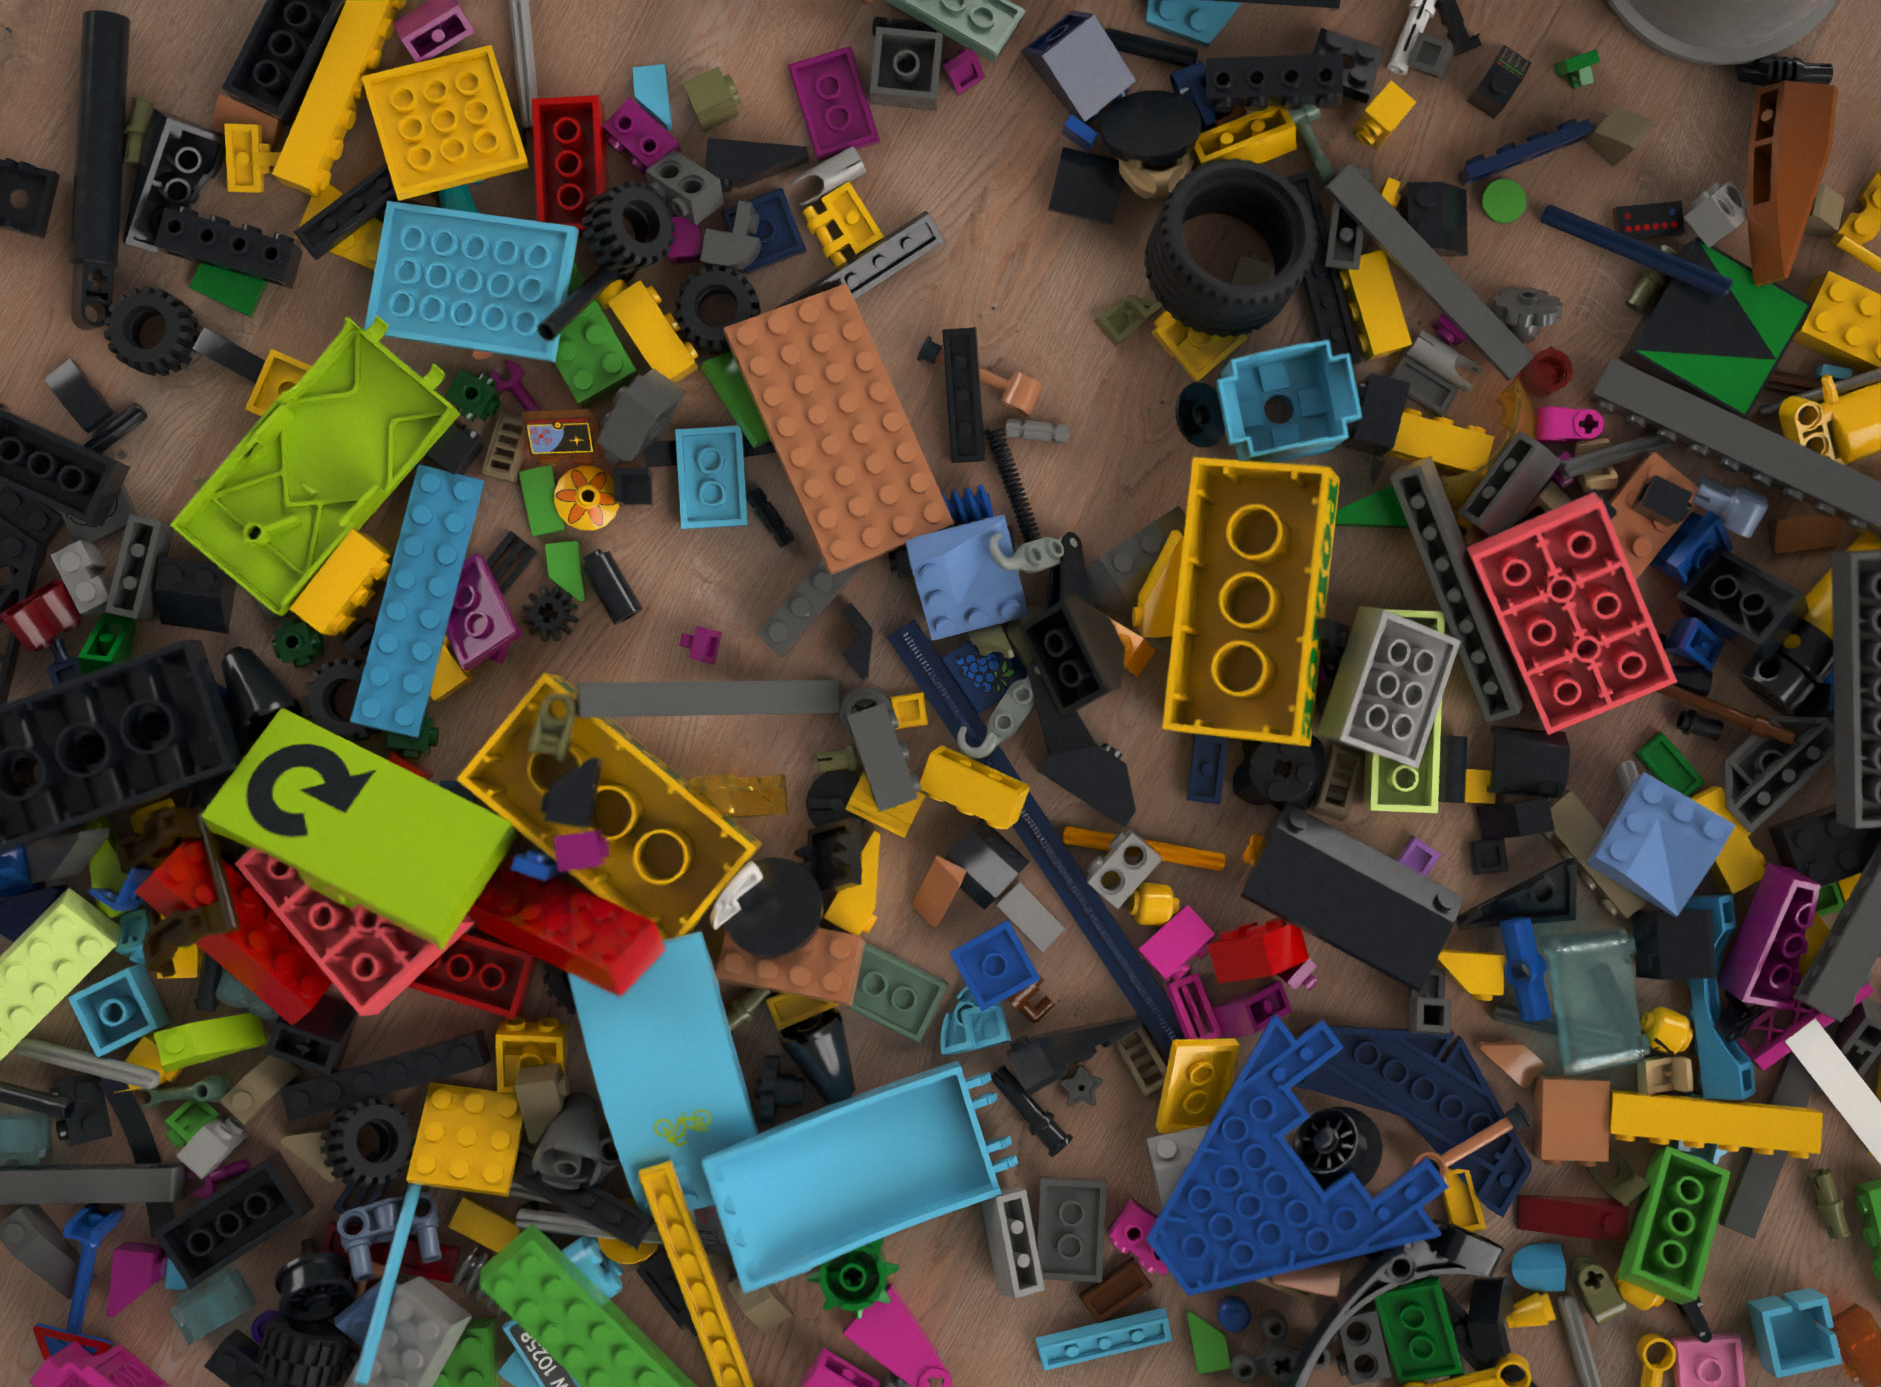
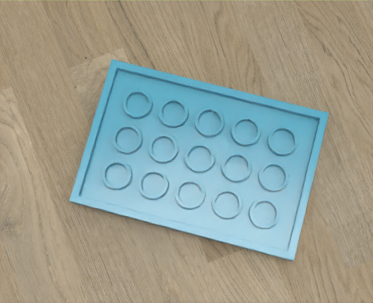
M387 201L364 329L366 330L372 325L377 315L389 326L383 337L556 362L560 334L554 340L547 341L539 335L537 327L567 298L579 229L574 226Z

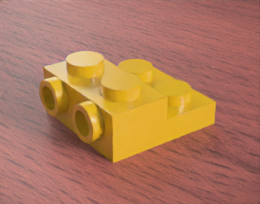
M1165 311L1153 322L1157 328L1151 332L1170 357H1174L1194 382H1198L1248 339L1245 334L1235 337L1231 335L1220 337L1219 335L1211 336L1203 332L1199 333L1191 327L1184 326L1179 320H1175L1168 311Z
M521 1016L515 1019L507 1018L505 1021H500L495 1034L497 1093H516L515 1083L521 1068L560 1063L562 1073L566 1075V1056L568 1053L567 1024L559 1023L558 1019L553 1017L542 1018L538 1023L525 1022V1019Z

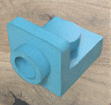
M145 910L122 914L119 926L123 929L116 945V952L129 958V961L132 963L146 964L142 950V941L145 940V936L150 929Z

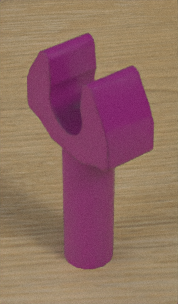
M505 360V364L512 372V377L508 381H503L502 377L492 370L491 377L497 382L495 388L500 393L504 391L512 392L531 419L537 417L542 410L522 385V378L526 375V372L517 363Z
M245 1158L228 1164L203 1177L205 1179V1186L191 1192V1195L199 1198L211 1196L217 1192L216 1185L218 1182L249 1171L251 1169L249 1160ZM190 1170L185 1179H193L198 1175Z

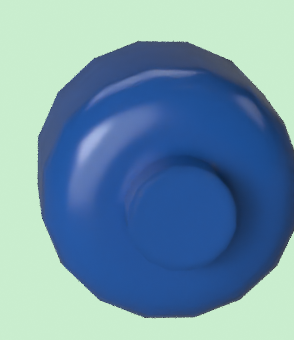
M1231 1295L1220 1300L1217 1305V1318L1224 1329L1236 1333L1247 1328L1251 1320V1312L1244 1299Z

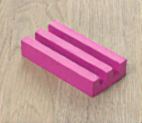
M1198 973L1165 985L1185 1039H1216L1223 1036ZM1189 983L1210 1032L1209 1034H1206L1199 1012L1188 990L1187 984ZM1177 988H1179V990H1180V993H1181V995H1182V998H1183V1000H1184V1003H1185V1005H1186V1008H1187V1010H1188V1013H1189V1015H1190V1018H1191V1020H1192V1023H1193V1025H1194V1028H1195V1030H1196V1033H1197V1035H1198V1038H1197V1036H1196V1034H1195V1031H1194V1029H1193V1026H1192V1024H1191V1021H1190V1019H1189V1016H1188V1014H1187V1011H1186V1009H1185V1006H1184V1004H1183V1001H1182V999H1181V996H1180L1179 991H1178Z

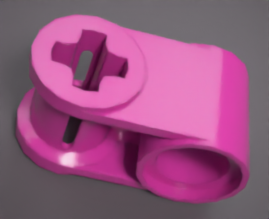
M1564 407L1537 408L1536 441L1541 444L1577 443L1578 441L1592 440L1603 431V418L1595 410L1567 409ZM1584 420L1585 425L1591 427V430L1586 433L1585 428L1579 427V423Z

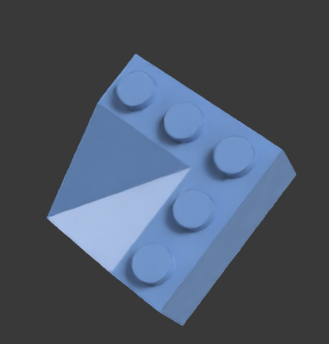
M1004 515L924 534L906 541L910 564L932 641L1029 617L1018 570L1007 571L1000 568L994 562L989 550V542L992 536L1000 533L1002 535V538L998 541L1000 552L1007 558L1014 555Z
M1643 772L1633 780L1588 858L1586 865L1677 917L1720 854L1736 825Z

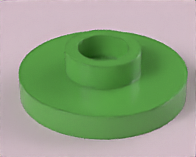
M1498 179L1489 184L1484 190L1481 197V207L1484 214L1491 221L1499 224L1511 223L1524 212L1527 201L1526 194L1517 182L1511 179Z

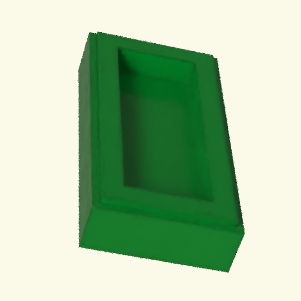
M1662 731L1657 732L1634 752V755L1657 780L1687 797L1705 782Z

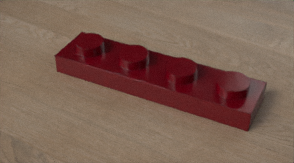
M330 1221L327 1224L322 1252L340 1254L350 1262L349 1253H346L344 1248H342L337 1222ZM350 1225L346 1233L356 1235L363 1227ZM408 1236L398 1272L452 1283L455 1280L461 1247L439 1243L442 1258L431 1263H423L417 1238ZM392 1241L372 1244L369 1248L371 1261L386 1266Z

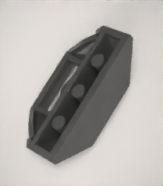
M1180 506L1161 516L1085 568L1094 608L1132 614V608L1137 607L1138 594L1171 531L1179 530L1184 536L1186 515Z
M1771 716L1769 718L1771 719L1770 723L1796 733L1791 745L1766 735L1762 738L1751 734L1723 760L1726 809L1748 833H1752L1835 756V726L1827 718Z

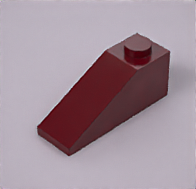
M1518 1195L1517 1229L1588 1239L1628 1241L1629 1207L1622 1206L1612 1198Z

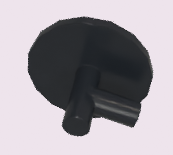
M838 770L825 773L814 781L808 790L806 808L808 817L815 827L848 817L860 818L861 827L864 825L865 819L845 810L860 778L850 772Z

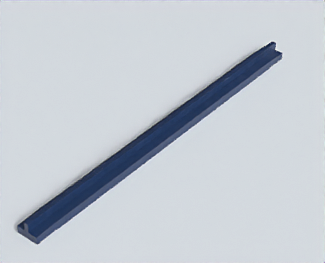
M912 620L888 636V640L956 742L957 734L960 728L964 726L967 729L965 734L967 744L971 747L981 746L986 739L987 727L979 715L975 714L941 663L940 656L916 620ZM999 745L986 757L980 759L971 758L1023 782ZM1028 792L1019 819L1012 825L1169 1060L1172 1041L1185 1039L1172 1005L1095 889L1087 883L1085 874L1031 793Z

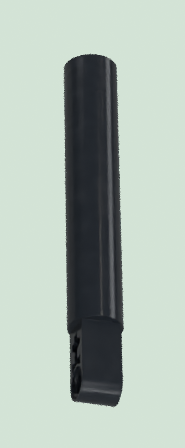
M101 10L85 11L82 15L70 263L74 264L71 318L78 328L85 331L104 326L105 317L111 318L112 312L108 309L112 304L114 269L118 267L130 19L118 13ZM92 275V280L98 281V285L94 287V282L88 280V276ZM86 306H91L96 310V322L87 318L85 314Z

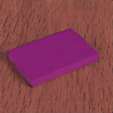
M851 46L788 65L817 162L831 158L852 146L857 150L880 143Z
M478 552L464 562L446 635L461 667L466 671H470L522 637L484 556Z

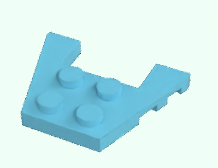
M1147 0L1146 25L1208 48L1242 3L1205 0Z

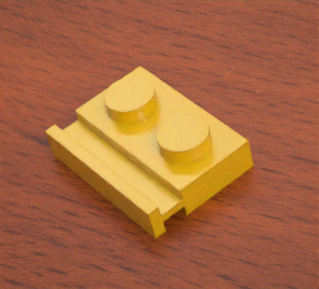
M863 771L845 810L905 838L926 795L918 791L916 792L918 799L878 812Z

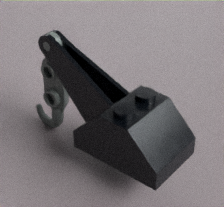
M1068 532L1058 539L1044 537L1021 545L1012 557L1007 558L1000 552L998 547V541L1002 538V535L997 533L992 536L989 542V550L994 562L1000 568L1007 571L1021 570L1030 574L1050 568L1043 612L1022 623L1018 628L1061 717L1071 714L1119 689L1121 686L1125 647L1111 619L1093 606L1080 538L1073 532Z
M1034 659L1028 664L1027 677L1024 680H1018L1011 684L991 714L986 739L981 746H969L965 741L967 729L964 726L960 728L957 734L959 749L968 757L980 759L988 756L997 745L1015 734L1034 704H1036L1048 750L1047 756L1037 771L1124 828L1136 812L1127 765L1120 760L1123 754L1107 743H1103L1101 747L1096 745L1077 711L1061 717Z

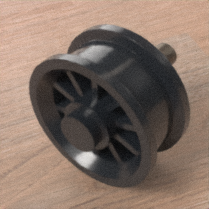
M311 1238L301 1241L303 1256L290 1261L277 1272L275 1287L282 1295L279 1301L280 1315L285 1320L293 1323L308 1324L325 1321L337 1316L354 1302L356 1293L353 1284L348 1281L351 1274L349 1260L337 1253H316L314 1240Z

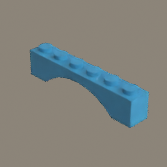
M1733 894L1692 895L1684 908L1712 910L1716 978L1686 979L1692 997L1690 1017L1695 1023L1694 1051L1698 1055L1700 1067L1698 1084L1702 1089L1703 1099L1743 1100L1756 1094L1752 1059L1736 1040L1728 1043L1714 1028L1722 1014L1718 989L1721 957L1728 939L1737 927Z

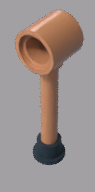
M928 336L921 347L917 360L922 361L924 359L933 364L938 362L945 365L942 346L931 341L932 337ZM979 367L980 382L1003 392L1000 403L1003 406L1021 415H1030L1043 388V384L1032 377L1015 371L1008 381Z
M1516 1102L1514 1104L1515 1108L1505 1113V1118L1442 1155L1433 1152L1420 1154L1415 1159L1412 1167L1427 1157L1438 1165L1439 1174L1445 1179L1450 1165L1513 1128L1517 1131L1525 1125L1531 1127L1532 1123L1521 1105Z

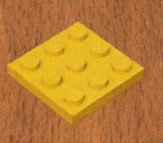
M430 1082L408 1170L407 1182L410 1184L509 1197L524 1128V1120L517 1094L497 1093V1091Z

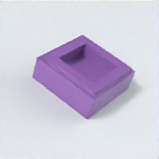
M1412 835L1395 860L1426 877L1441 854Z

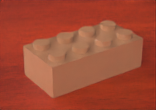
M1656 452L1642 456L1607 498V501L1617 510V514L1610 521L1635 581L1684 522L1679 521L1678 524L1665 526L1631 509L1645 479L1657 475L1692 492L1693 494L1688 502L1692 504L1699 489L1698 486ZM1692 504L1689 514L1697 506L1696 504Z
M818 928L814 937L803 948L800 947L789 954L778 956V958H761L742 950L731 939L728 932L725 931L716 977L724 983L852 1007L866 941L859 935Z

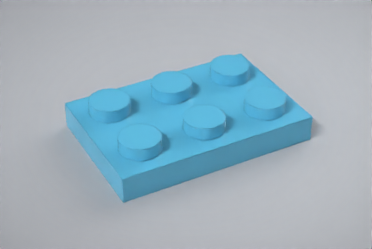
M739 426L675 429L681 529L749 526L744 442L741 428Z

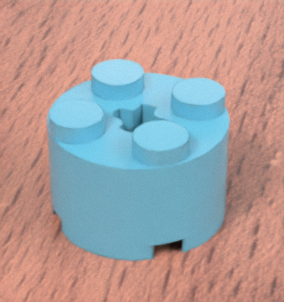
M581 1236L562 1250L609 1299L622 1290L623 1284L620 1276L624 1274L621 1264L609 1259L601 1251L596 1237Z

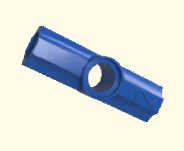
M1527 917L1504 920L1499 923L1508 961L1504 968V975L1507 981L1514 987L1520 1019L1525 1022L1548 1019L1552 1014L1543 978L1547 966L1544 958L1537 951L1531 920ZM1522 964L1528 968L1529 975L1523 971Z

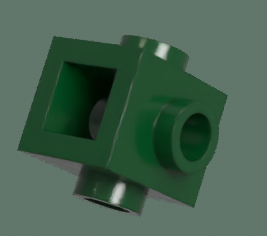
M462 368L444 396L459 406L457 411L460 415L472 422L476 417L486 422L488 417L492 418L497 413L502 402L499 399L502 393L494 388L497 383L496 381L481 372L475 377Z
M302 618L282 622L283 628L273 631L275 639L272 640V647L276 657L281 659L282 663L294 664L295 668L311 665L315 663L314 658L325 655L323 634L306 621L303 622ZM295 636L298 639L297 646H295L293 637Z
M426 712L419 739H410L409 736L388 732L386 747L389 750L401 751V757L421 759L422 754L430 755L431 747H437L439 727H434V720L427 718Z

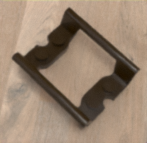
M206 804L187 808L173 807L158 812L144 823L143 834L130 833L116 843V851L122 873L129 874L132 868H148L149 864L172 847L178 836L202 840L219 902L208 906H200L189 911H176L162 920L161 914L145 900L142 901L150 929L145 936V940L142 941V950L148 972L161 973L162 977H170L176 974L172 958L175 957L179 947L188 948L206 935L233 933L241 929L216 836L209 830L201 817L207 808Z

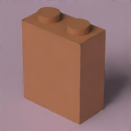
M1539 1074L1534 1079L1532 1154L1543 1160V1164L1551 1166H1563L1564 1161H1576L1577 1165L1585 1167H1595L1597 1162H1609L1610 1081L1601 1076Z

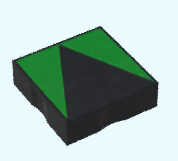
M1696 237L1684 245L1678 257L1732 279L1733 284L1726 297L1721 298L1667 275L1665 277L1666 283L1660 289L1653 306L1641 318L1621 352L1619 359L1648 375L1746 419L1813 304L1776 282L1756 286L1753 280L1752 268L1714 246L1708 248L1701 238Z

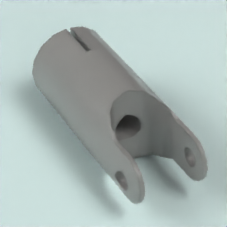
M853 146L798 175L789 183V185H792L810 175H817L821 179L822 186L820 191L800 203V206L812 203L848 181L851 182L867 173L863 162L859 161L861 160L859 154Z
M1424 330L1417 334L1405 354L1467 392L1472 391L1473 386L1458 375L1455 366L1464 367L1474 374H1481L1483 371L1477 363Z

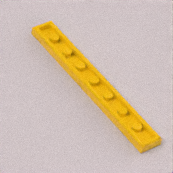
M672 1160L639 1170L638 1177L717 1387H755Z

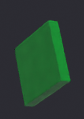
M200 263L189 288L252 318L269 282Z

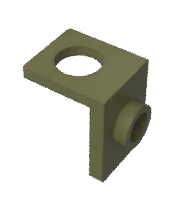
M1609 1147V1160L1615 1161L1618 1166V1173L1614 1178L1605 1179L1601 1176L1600 1167L1603 1162H1597V1166L1586 1167V1169L1612 1199L1625 1207L1638 1199L1642 1192L1650 1185L1645 1179L1635 1174L1612 1147Z

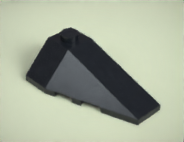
M155 108L153 109L143 139L123 238L125 244L154 253L159 251L154 244L165 208L177 211L179 206L188 208L191 202L193 204L200 197V194H198L200 190L220 170L226 152L225 136L184 118Z
M1135 1014L1036 1034L1030 1038L1025 1034L1009 1044L1011 1049L1007 1050L1006 1053L1027 1095L1030 1096L1066 1075L1067 1065L1073 1062L1074 1065L1080 1062L1084 1063L1092 1058V1055L1097 1052L1096 1046L1101 1044L1103 1048L1108 1047L1143 1025L1139 1016Z

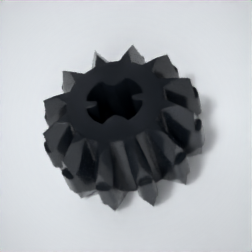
M542 586L540 587L541 598L534 593L528 595L529 599L534 602L533 607L523 605L522 609L531 612V616L523 618L522 621L524 624L535 623L530 628L529 633L535 636L541 631V641L547 642L552 633L554 640L558 642L562 640L561 629L568 635L573 633L572 628L567 624L568 622H579V618L570 616V612L577 611L579 606L578 604L567 605L572 598L571 593L566 592L560 597V587L554 586L550 594L547 587ZM553 605V610L558 612V616L556 619L551 618V623H548L549 618L544 616V612L546 609L551 610L550 606Z

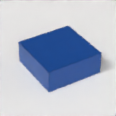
M1071 115L1064 124L1062 133L1088 153L1097 143L1099 133L1074 115Z

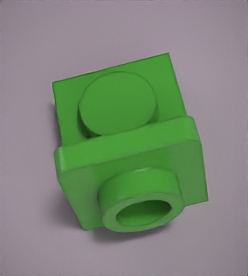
M195 1098L188 1099L165 1120L168 1132L165 1136L177 1149H180L182 1146L185 1147L204 1125L219 1118L220 1115L207 1102H201Z

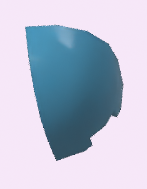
M1538 1243L1527 1245L1517 1251L1512 1259L1514 1279L1521 1286L1530 1290L1544 1292L1564 1291L1566 1264L1561 1244Z

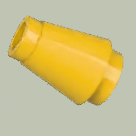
M1538 1292L1514 1303L1515 1310L1506 1316L1509 1329L1513 1327L1549 1325L1548 1321L1556 1320L1548 1293L1539 1295Z

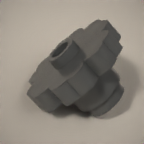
M1510 287L1498 291V296L1493 298L1491 311L1498 318L1506 319V327L1522 343H1531L1540 333L1541 327L1556 324V319L1561 316L1563 304L1560 302V298L1548 296V292L1530 287L1521 290Z

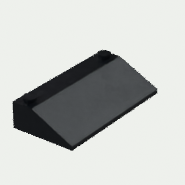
M1288 802L1282 806L1270 821L1240 895L1242 898L1418 993L1423 989L1455 924L1463 900L1461 895Z

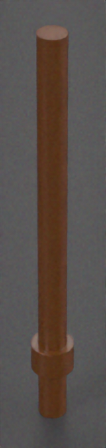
M1674 684L1655 691L1750 729L1749 733L1762 738L1766 735L1791 745L1796 735L1795 732L1770 723L1771 719L1759 714L1754 717Z

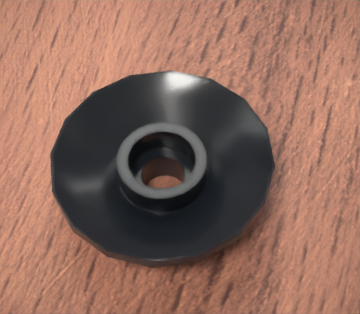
M1194 382L1185 386L1178 395L1175 405L1176 422L1179 430L1192 445L1201 448L1211 447L1217 444L1225 433L1218 392L1206 383Z

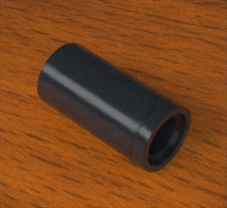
M1441 735L1438 802L1465 803L1468 739L1466 736Z

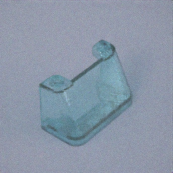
M1624 927L1541 936L1543 952L1546 954L1547 963H1549L1546 966L1550 979L1558 1035L1557 1043L1561 1048L1558 1051V1058L1564 1076L1643 1062L1645 1059L1644 1055L1650 1054V1045L1647 1034H1641L1630 955L1636 954L1633 934L1627 935Z

